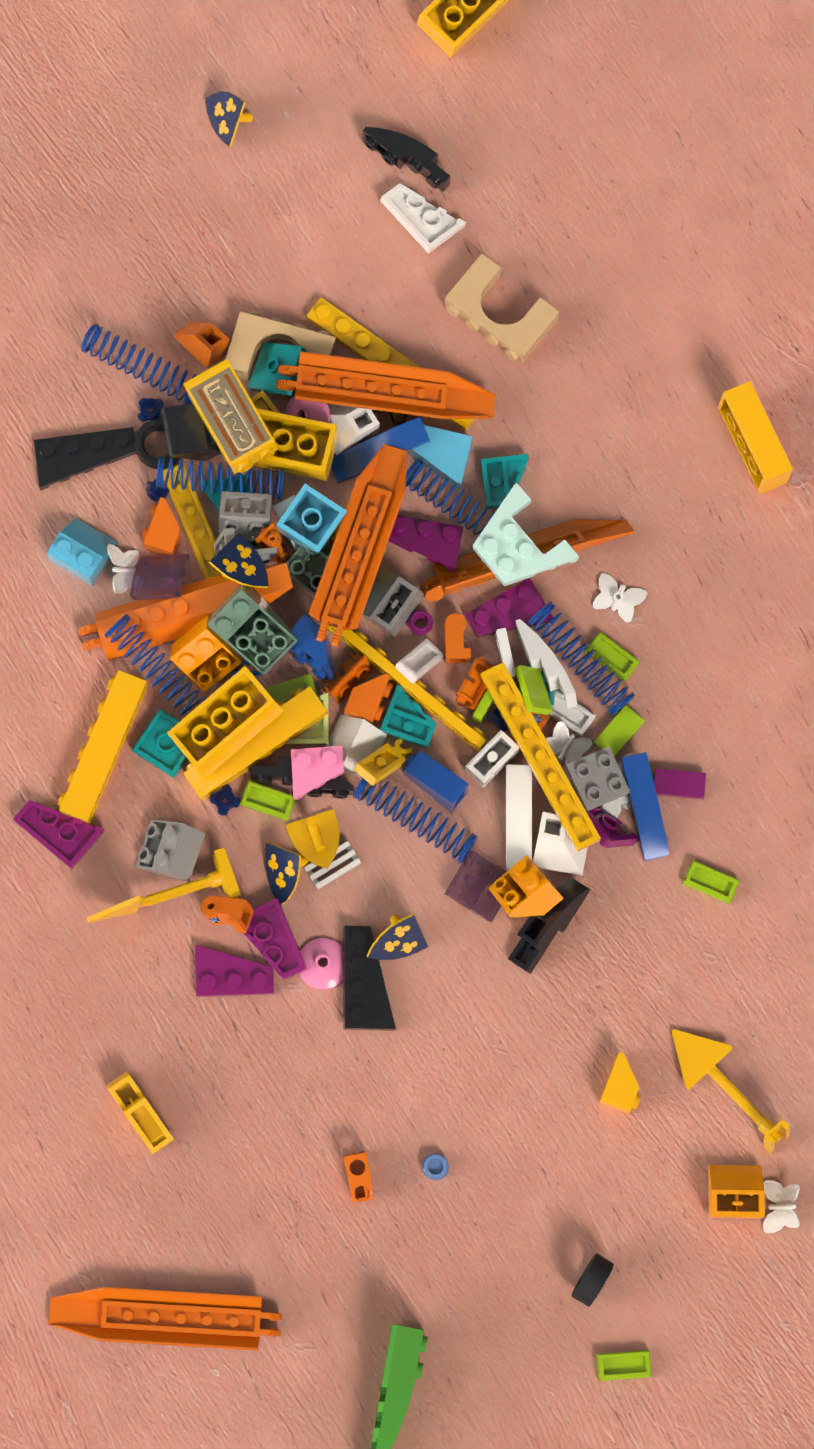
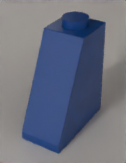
M421 750L416 756L411 754L404 763L406 767L404 775L449 812L456 808L468 792L469 784Z

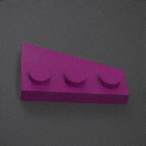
M397 515L388 542L411 553L415 551L427 557L426 560L434 564L438 562L446 566L448 571L455 573L463 527Z
M529 578L467 612L464 617L478 638L496 634L497 629L506 628V631L517 629L515 620L521 619L529 627L537 625L542 618L533 625L528 624V621L546 604ZM550 613L541 624L547 623L554 618Z
M603 806L586 811L601 838L598 842L601 846L605 848L633 846L639 838L633 832L628 835L619 827L622 824L621 821L616 817L612 818L603 813Z
M31 800L13 818L15 823L71 870L105 832L103 828L85 823L80 819L62 814L57 810Z
M273 899L253 908L254 913L247 933H244V935L281 978L286 980L308 970L279 899Z
M195 945L196 997L274 994L273 967Z

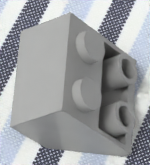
M382 568L375 578L376 581L373 584L362 616L395 637L423 598V594L418 588L400 576Z
M151 819L135 867L170 879L190 882L205 833L184 823Z

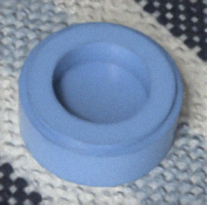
M431 1154L425 1158L422 1168L427 1178L440 1180L446 1176L449 1164L443 1155Z

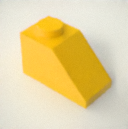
M619 1052L599 1103L629 1114L631 1108L637 1109L641 1095L637 1094L639 1085L625 1054Z

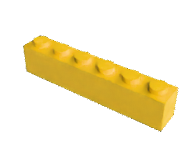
M118 670L116 677L111 676L107 685V690H109L106 700L102 698L97 709L99 717L96 723L92 722L89 727L87 736L90 738L86 746L82 745L78 753L77 759L80 762L77 769L73 768L69 774L67 781L70 783L67 792L63 791L59 798L58 806H60L59 811L62 814L91 824L148 689L147 681Z
M304 686L297 689L291 695L293 698L286 703L283 701L279 702L278 704L284 712L207 778L192 763L186 767L187 771L183 774L201 800H206L251 769L252 765H257L286 745V743L329 715L310 686L306 689Z

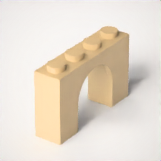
M481 254L445 297L446 310L453 317L457 318L459 316L463 319L470 330L474 332L479 331L483 334L485 340L494 347L499 346L505 351L504 354L514 362L517 360L523 364L557 323L560 312L540 297L529 312L516 323L505 325L490 320L482 309L481 301L499 279L501 267Z
M240 311L226 359L230 362L238 378L249 380L256 354L262 348L263 342L286 341L294 346L304 347L309 353L333 356L336 347V337H333L327 331L319 330L315 332L308 330V327L301 324L293 326L285 324L279 318L272 317L267 319L253 311H247V313Z

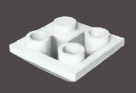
M329 404V423L336 424L339 432L335 449L336 456L380 433V423L371 409Z
M543 812L533 862L541 869L582 877L587 848L577 852L558 816Z

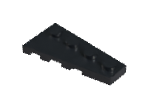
M133 427L34 440L40 490L48 488L49 485L59 481L61 483L69 480L70 477L84 472L85 474L93 471L94 468L104 464L108 465L137 454Z
M371 926L343 927V1030L395 1031L396 1027L380 962L377 959L367 958V954L374 943Z

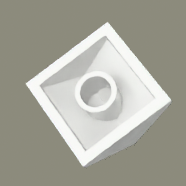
M341 714L326 747L342 746L344 771L362 779L354 771L357 763L382 747L387 734L364 719Z

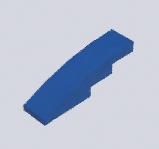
M421 417L387 430L335 456L331 467L338 484L359 476L384 444L408 451L430 442Z
M647 753L621 758V763L630 791L628 795L633 810L632 816L644 861L669 856L665 829Z

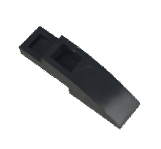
M365 127L363 129V143L371 151L376 150L379 152L387 164L390 166L395 165L401 169L407 163L409 169L416 174L420 173L423 175L431 187L439 188L443 192L449 187L450 175L436 165L438 154L428 146L392 130L375 127Z
M278 756L277 766L252 765V780H256V783L272 784V781H282V785L293 786L291 758ZM338 776L335 779L328 780L318 789L311 790L307 793V796L322 797V794H332L333 798L346 799L348 795H353V785L343 777Z
M571 876L556 887L564 899L545 915L530 916L517 934L521 939L508 960L530 974L558 930L562 933L565 931L591 890Z

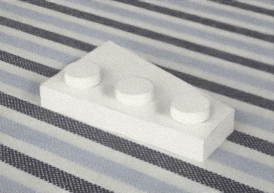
M400 183L384 194L380 200L428 254L466 225L465 221L460 218L458 220L453 218L443 208H436L426 202L424 197Z

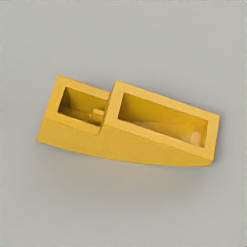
M128 1071L106 1085V1088L152 1154L174 1140Z

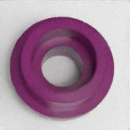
M423 610L413 612L408 619L410 631L419 636L428 634L433 627L432 616ZM418 620H423L425 622V626L418 627L416 625V622Z

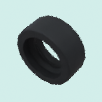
M163 419L150 420L144 423L137 431L135 437V449L140 461L153 469H157L159 458L151 457L146 452L144 442L146 437L154 431L165 432ZM169 455L164 457V469L168 468L171 458ZM172 457L173 465L178 461L179 458Z
M596 1253L581 1275L571 1296L590 1307L608 1279L614 1263Z

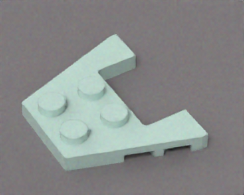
M517 483L512 487L472 548L503 586L579 560V556L566 540H563L549 552L543 554L512 518L531 503V499Z

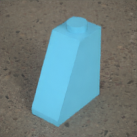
M424 425L430 442L408 450V454L416 460H423L425 467L428 469L433 467L432 472L436 475L441 473L440 478L444 481L449 478L448 484L451 486L457 484L455 489L461 490L472 444V436Z

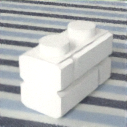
M500 730L465 766V772L480 787L484 788L508 764V760H512L516 756L519 746Z

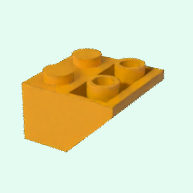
M209 614L172 644L170 659L204 692L242 663L238 652L207 626Z
M528 855L518 861L488 888L511 918L545 915L564 899Z
M708 1165V1218L762 1219L765 1217V1190L761 1166Z

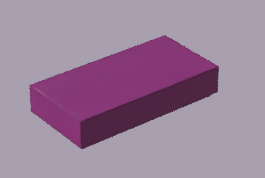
M655 768L654 785L657 795L704 799L706 773Z

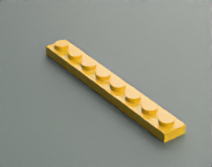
M322 297L306 315L308 321L321 330L331 333L339 343L363 360L419 367ZM475 419L448 420L466 432Z
M328 625L327 630L335 634L337 627ZM343 630L341 637L343 643L354 652L359 653L361 656L364 655L370 665L381 674L386 673L390 675L392 683L396 686H401L408 696L478 753L485 747V734L475 726L469 727L464 722L466 719L455 710L451 712L445 707L446 703L436 694L431 696L426 692V686L421 681L417 680L412 684L395 668L397 663L393 665L386 659L388 657L387 654L379 647H371L367 643L368 639L359 631L354 633L352 630Z
M502 662L482 672L480 675L576 851L579 852L599 842L601 838L535 718L531 712H528L525 701L505 664Z

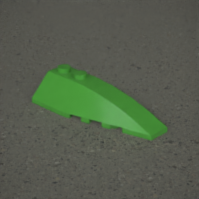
M392 1324L371 1449H391L398 1436L409 1406L415 1378L421 1379L423 1363L418 1362L420 1352L426 1351L428 1339L427 1336H423L424 1330Z

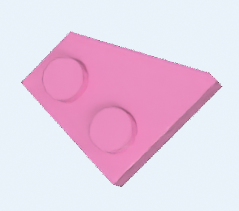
M342 746L291 749L294 800H299L304 794L315 788L318 789L328 780L335 779L344 773Z

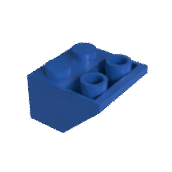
M304 614L291 630L299 640L289 651L293 653L292 658L302 666L306 663L312 668L311 672L319 679L323 680L326 678L332 682L335 679L330 641L327 634L323 642L317 641L320 625Z

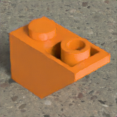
M191 321L173 334V337L207 369L225 357L229 338L213 323Z
M160 497L158 504L154 503L150 512L152 521L150 527L146 526L144 528L141 540L144 541L145 550L174 559L182 537L181 529L166 499Z
M385 673L354 687L345 707L344 715L364 719L374 725L375 720L380 721L384 711V707L381 706L383 698H389L393 684L390 683V675Z

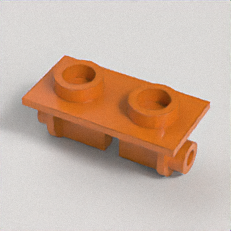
M275 523L263 528L255 539L259 549L277 547L278 553L273 558V561L277 564L286 563L289 555L283 549L285 545Z
M359 653L351 654L340 667L345 674L342 676L336 671L334 673L335 679L332 682L327 680L324 683L323 691L328 693L329 696L332 695L338 705L351 694L352 689L360 681L364 680L373 669L364 655L361 656Z
M481 656L478 660H474L467 674L472 678L471 682L468 679H464L458 692L455 694L457 696L455 700L459 706L476 710L487 690L480 675L496 665L489 664L488 660Z

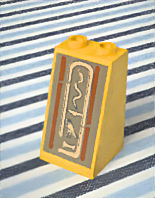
M228 359L183 383L191 402L234 475L238 472L248 471L253 466L252 464L259 460L269 459L278 450L272 435Z

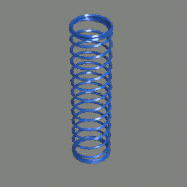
M95 323L89 328L81 345L82 352L87 353L90 350L91 357L99 354V360L104 361L107 359L109 366L116 363L117 370L124 368L125 374L133 372L134 379L141 376L143 383L150 380L151 387H156L159 384L160 392L167 389L168 396L176 393L177 400L184 398L185 404L192 403L187 391L182 397L178 398L179 388L183 384L188 370L184 371L174 392L169 394L170 385L178 373L179 365L174 369L167 386L161 390L162 379L166 375L171 361H168L165 365L159 381L152 385L153 376L162 362V357H159L151 376L144 381V373L152 361L153 352L148 356L143 371L138 376H135L136 367L145 353V348L140 351L134 367L127 372V363L133 356L137 344H133L125 363L118 368L119 358L126 349L128 339L123 342L115 361L109 363L110 355L115 349L120 336L117 335L114 338L108 355L101 359V351L110 338L111 330L106 333L100 350L93 355V346L100 337L103 327ZM94 331V334H93V336H92V338H91L89 344L87 345V342H88V340H89V338H90L92 332Z
M160 456L157 467L156 487H162L163 489L166 487L171 468V487L174 490L177 486L181 468V489L184 491L191 468L192 492L196 489L199 473L202 493L206 490L209 473L212 494L215 493L219 473L221 494L222 491H226L229 473L230 492H235L240 472L236 475L233 489V471L228 466L223 489V466L220 462L213 489V463L210 461L203 488V462L201 460L193 488V460L189 461L186 480L183 485V459L181 458L174 484L173 458L171 457L164 483V457ZM252 467L247 471L244 489H243V487H242V473H240V492H241V493H245V491H246V487H247V483H248V478H249V473H250V493H255V492H256V487H257L258 478H259V473H260V494H262V468H261V467H259V468H258V471H257V475H256V480H255V485H254L253 492H252ZM269 468L267 471L263 494L266 492L269 478L272 500L275 496L277 482V501L282 500L284 469H278L273 494L272 469Z
M417 459L406 472L405 487L409 486L410 491L418 489V497L426 494V502L434 499V508L442 505V513L450 510V519L458 516V524L466 521V530L474 527L473 534H480L496 511L490 516L486 525L475 533L480 519L484 516L489 506H486L478 519L470 527H467L471 515L481 502V500H478L470 514L463 521L459 522L463 510L471 501L473 495L467 498L458 513L451 516L455 504L465 492V489L461 490L454 503L447 510L443 511L447 499L453 493L457 484L451 487L441 503L435 505L438 495L448 483L449 478L445 479L438 492L431 499L427 500L431 488L438 481L441 473L435 476L429 488L420 495L421 486L431 474L433 467L426 472L421 483L414 489H411L414 479L425 465L423 460Z
M550 601L528 621V624L533 625L542 618L536 625L535 631H539L550 624L542 633L541 638H546L557 631L549 640L548 646L564 638L556 647L554 653H559L571 645L561 657V661L577 653L568 664V668H571L584 660L576 669L574 675H579L591 667L581 679V683L588 681L598 674L588 686V690H592L604 682L595 693L594 697L596 698L611 689L601 701V705L608 703L619 695L607 711L611 716L615 715L635 697L634 692H631L615 707L613 706L626 693L629 686L623 688L608 700L606 699L619 686L622 679H619L599 693L615 675V672L610 673L593 685L609 667V664H606L586 678L602 660V657L597 658L579 671L595 653L594 649L573 663L588 646L589 642H586L566 656L582 638V635L577 636L559 649L575 631L576 627H573L552 642L568 624L569 620H566L545 635L551 626L562 616V613H559L539 627L556 607Z
M125 614L104 634L105 638H108L124 623L110 640V643H114L132 629L117 647V651L123 649L139 637L125 653L124 658H127L146 644L131 662V665H134L152 652L138 669V672H141L159 659L145 676V680L167 665L152 683V687L175 672L158 694H162L182 679L165 699V701H169L188 687L172 706V709H174L195 694L179 713V716H182L200 701L207 699V697H202L189 706L198 696L200 689L193 691L182 699L192 687L193 682H189L176 691L186 678V675H182L169 684L178 673L179 668L173 669L162 677L171 666L172 660L167 661L154 671L165 657V653L160 654L145 665L156 653L158 646L151 648L139 657L151 643L152 639H147L132 650L145 633V631H142L126 642L136 630L138 624H134L118 636L130 621V615Z
M362 777L353 793V798L361 801L368 795L367 806L372 805L378 798L375 812L379 811L386 804L383 815L386 817L394 810L392 822L397 821L403 814L400 826L404 827L412 819L409 832H413L420 825L417 834L418 838L422 837L430 828L426 837V843L431 842L438 834L434 844L435 848H438L446 840L443 853H447L456 843L451 855L452 859L459 855L457 862L462 863L473 847L477 835L472 833L461 849L455 854L466 830L463 828L446 850L457 823H454L446 836L437 845L449 819L448 817L429 839L440 812L436 814L427 828L420 834L432 809L429 807L420 821L411 830L423 802H420L409 819L403 824L414 796L394 819L406 791L402 793L394 806L386 813L388 805L397 790V786L394 787L387 799L377 809L389 781L384 784L376 797L369 803L377 784L371 786L364 796L360 798L368 785V782Z

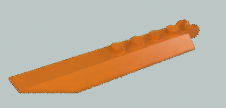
M300 351L298 366L280 365L277 371L284 376H297L296 381L282 379L276 381V387L285 391L295 390V399L439 419H493L496 394L449 371Z
M384 444L356 479L346 507L347 513L341 521L309 611V615L321 622L317 641L323 642L327 634L328 625L337 628L332 637V645L338 647L343 630H353L359 627L405 495L408 451Z
M573 519L527 534V536L543 554H546L563 540H566L571 548L578 552L635 532L627 520ZM474 551L458 557L455 573L448 571L447 567L440 563L432 565L436 576L420 583V590L427 601L434 602V600H441L444 594L457 593L461 589L473 585L479 586L484 584L485 581L497 577Z
M287 563L264 565L268 576V588L252 587L268 604L293 588ZM220 574L98 612L96 614V624L80 627L78 632L81 636L98 632L100 639L88 640L82 643V648L87 651L102 647L108 660L124 656L139 638L137 637L123 649L117 651V647L132 629L114 643H110V640L124 623L108 638H105L104 634L125 614L130 615L131 619L118 636L134 624H138V626L126 642L138 633L145 631L143 637L132 650L147 639L152 640L146 649L177 640L208 614L211 615L240 584L226 579ZM144 644L135 652L141 651L146 644Z
M100 1287L51 1297L48 1324L98 1341L258 1351L260 1335L281 1336V1330L272 1328L260 1329L261 1319L278 1321L282 1320V1314L261 1312L262 1297Z

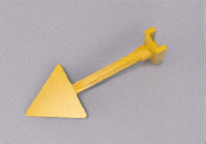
M225 847L215 850L212 855L217 871L208 873L206 877L149 894L144 898L141 895L87 917L88 923L133 914L141 906L158 904L207 887L215 888L222 885L226 897H240L241 893Z
M676 1029L672 1030L686 1089L690 1090L706 1074L709 1075L759 1126L758 1129L765 1135L763 1147L771 1154L775 1149V1143L782 1137L785 1140L789 1137L790 1125L784 1119L777 1124L770 1118L767 1119L716 1067V1064L732 1050V1046Z

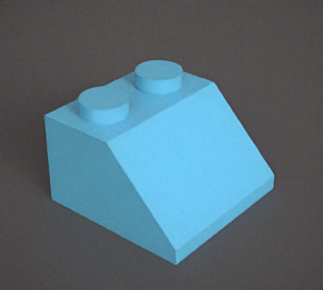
M304 484L276 526L278 532L296 544L319 553L346 515L347 510L307 484Z
M75 518L60 531L47 551V555L51 562L93 585L110 559L107 545L111 544L117 547L119 543Z

